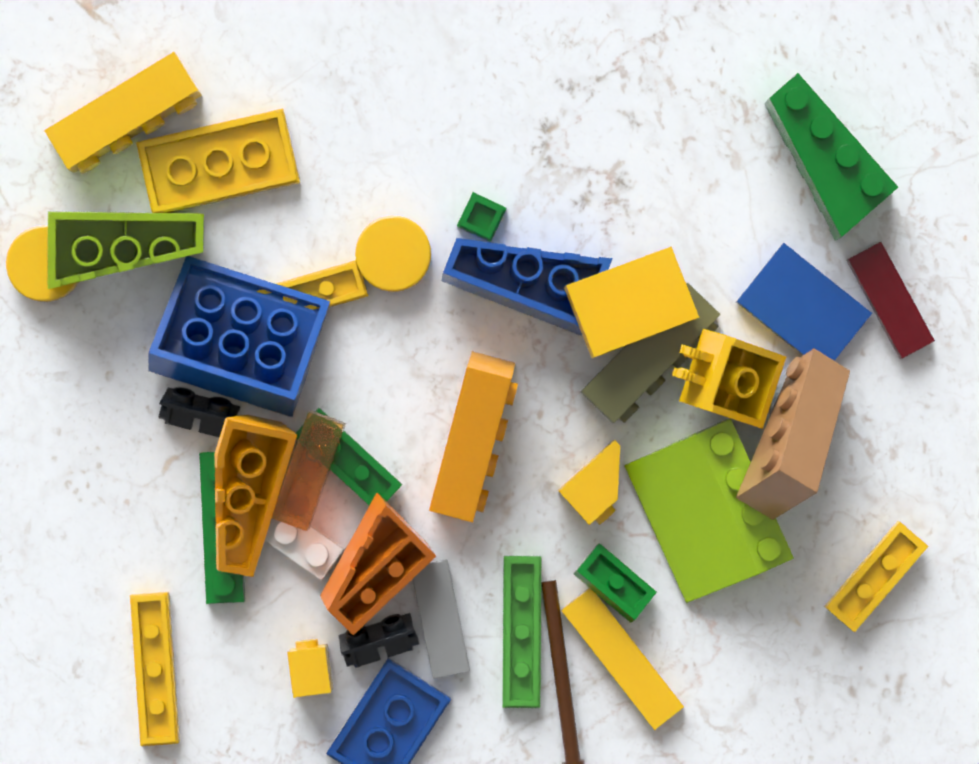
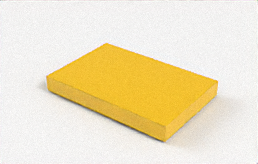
M672 246L564 287L592 359L699 318Z

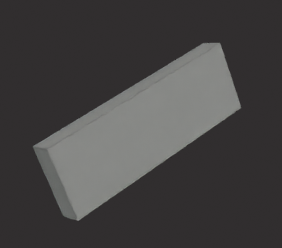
M448 560L431 562L412 580L432 677L435 679L469 672L470 667Z

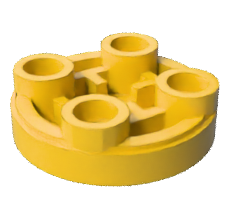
M386 216L373 221L362 231L356 244V263L362 276L374 287L388 292L404 291L417 285L427 273L431 262V247L425 232L415 222L401 216Z
M36 226L27 229L12 242L6 257V270L14 288L25 297L40 302H52L67 296L78 285L79 282L52 289L47 288V226Z

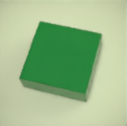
M472 192L457 227L491 242L507 208Z

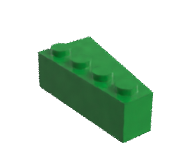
M799 73L792 77L764 103L786 147L789 148L797 164L796 167L802 178L805 179L819 211L822 212L835 241L843 237L899 188Z

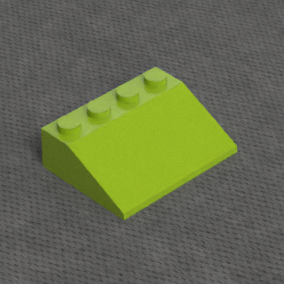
M725 419L624 465L686 603L759 575L794 559L777 519H770L736 498L751 462L731 419Z

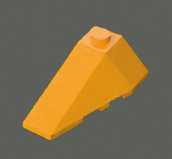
M248 414L225 418L214 454L216 569L218 571L249 577L254 576L297 438V434L280 421Z

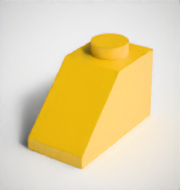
M616 440L608 444L558 490L588 525L594 521L600 525L616 511L612 506L618 500L620 445Z

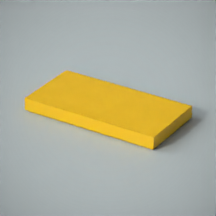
M283 108L136 142L152 213H172L300 183Z

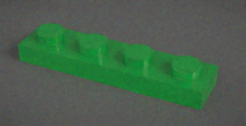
M215 452L199 453L206 604L245 602L244 575L222 572L216 569Z

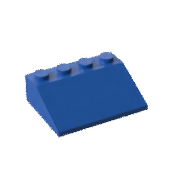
M186 256L148 353V371L293 417L330 301ZM263 289L272 293L262 294L256 291ZM283 296L297 300V303L293 304L284 301ZM312 305L319 308L312 310L304 306Z

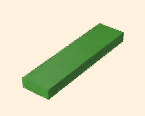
M504 556L502 708H540L542 556Z

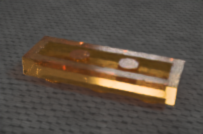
M312 410L308 411L272 519L304 531L310 529L346 426L345 422Z

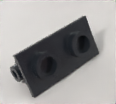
M168 387L159 405H162L159 419L165 420V424L188 430L192 429L194 418L201 419L198 432L220 438L225 418L237 416L241 406L232 404L230 400L223 397L208 398L197 395L188 388L176 387L173 389Z
M411 613L387 616L381 622L366 627L363 626L354 635L348 630L338 635L341 655L344 656L346 666L354 665L355 668L381 660L378 651L379 647H385L389 658L412 651L413 646L419 645Z

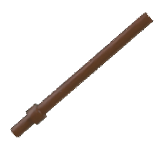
M556 580L544 581L541 584L565 754V762H562V764H585V761L580 759Z

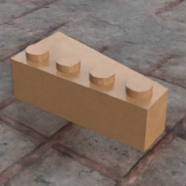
M815 348L802 357H796L791 361L786 370L787 377L736 496L737 499L774 520L818 492L850 370Z

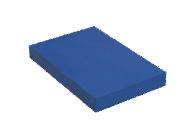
M782 243L736 301L737 304L802 356L815 348L834 361L872 314V312L785 243Z
M387 658L326 754L341 764H410L451 701V698L400 664Z

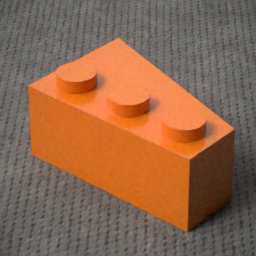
M376 493L320 597L327 610L354 635L421 572L436 555L428 543Z

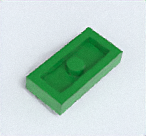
M600 543L594 547L573 573L630 623L635 621L657 593V591Z

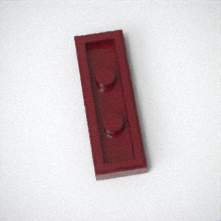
M882 242L846 260L899 359H903L935 341Z

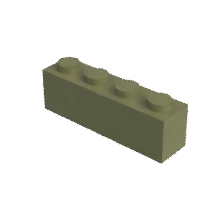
M689 283L686 285L699 318L624 346L580 391L611 423H615L618 419L625 423L640 408L635 403L645 391L651 396L666 381L662 374L671 365L679 368L688 359V357L679 353L682 345L690 346L697 338L700 339L703 329L714 332L719 327L715 320L721 314Z

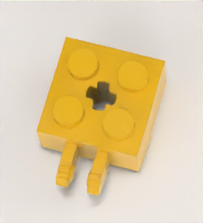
M706 329L702 330L696 349L682 345L679 353L693 360L689 370L674 367L672 376L686 380L679 402L763 429L786 356Z

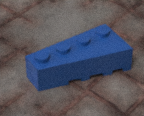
M456 238L441 281L582 336L564 287L608 270L613 258H593L580 256V254L555 253L541 251L542 249L518 248L506 246V244Z

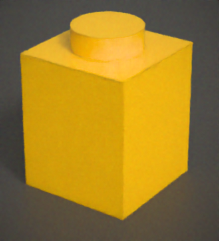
M318 639L296 641V648H292L287 652L293 698L331 693L333 682L328 644L319 645Z

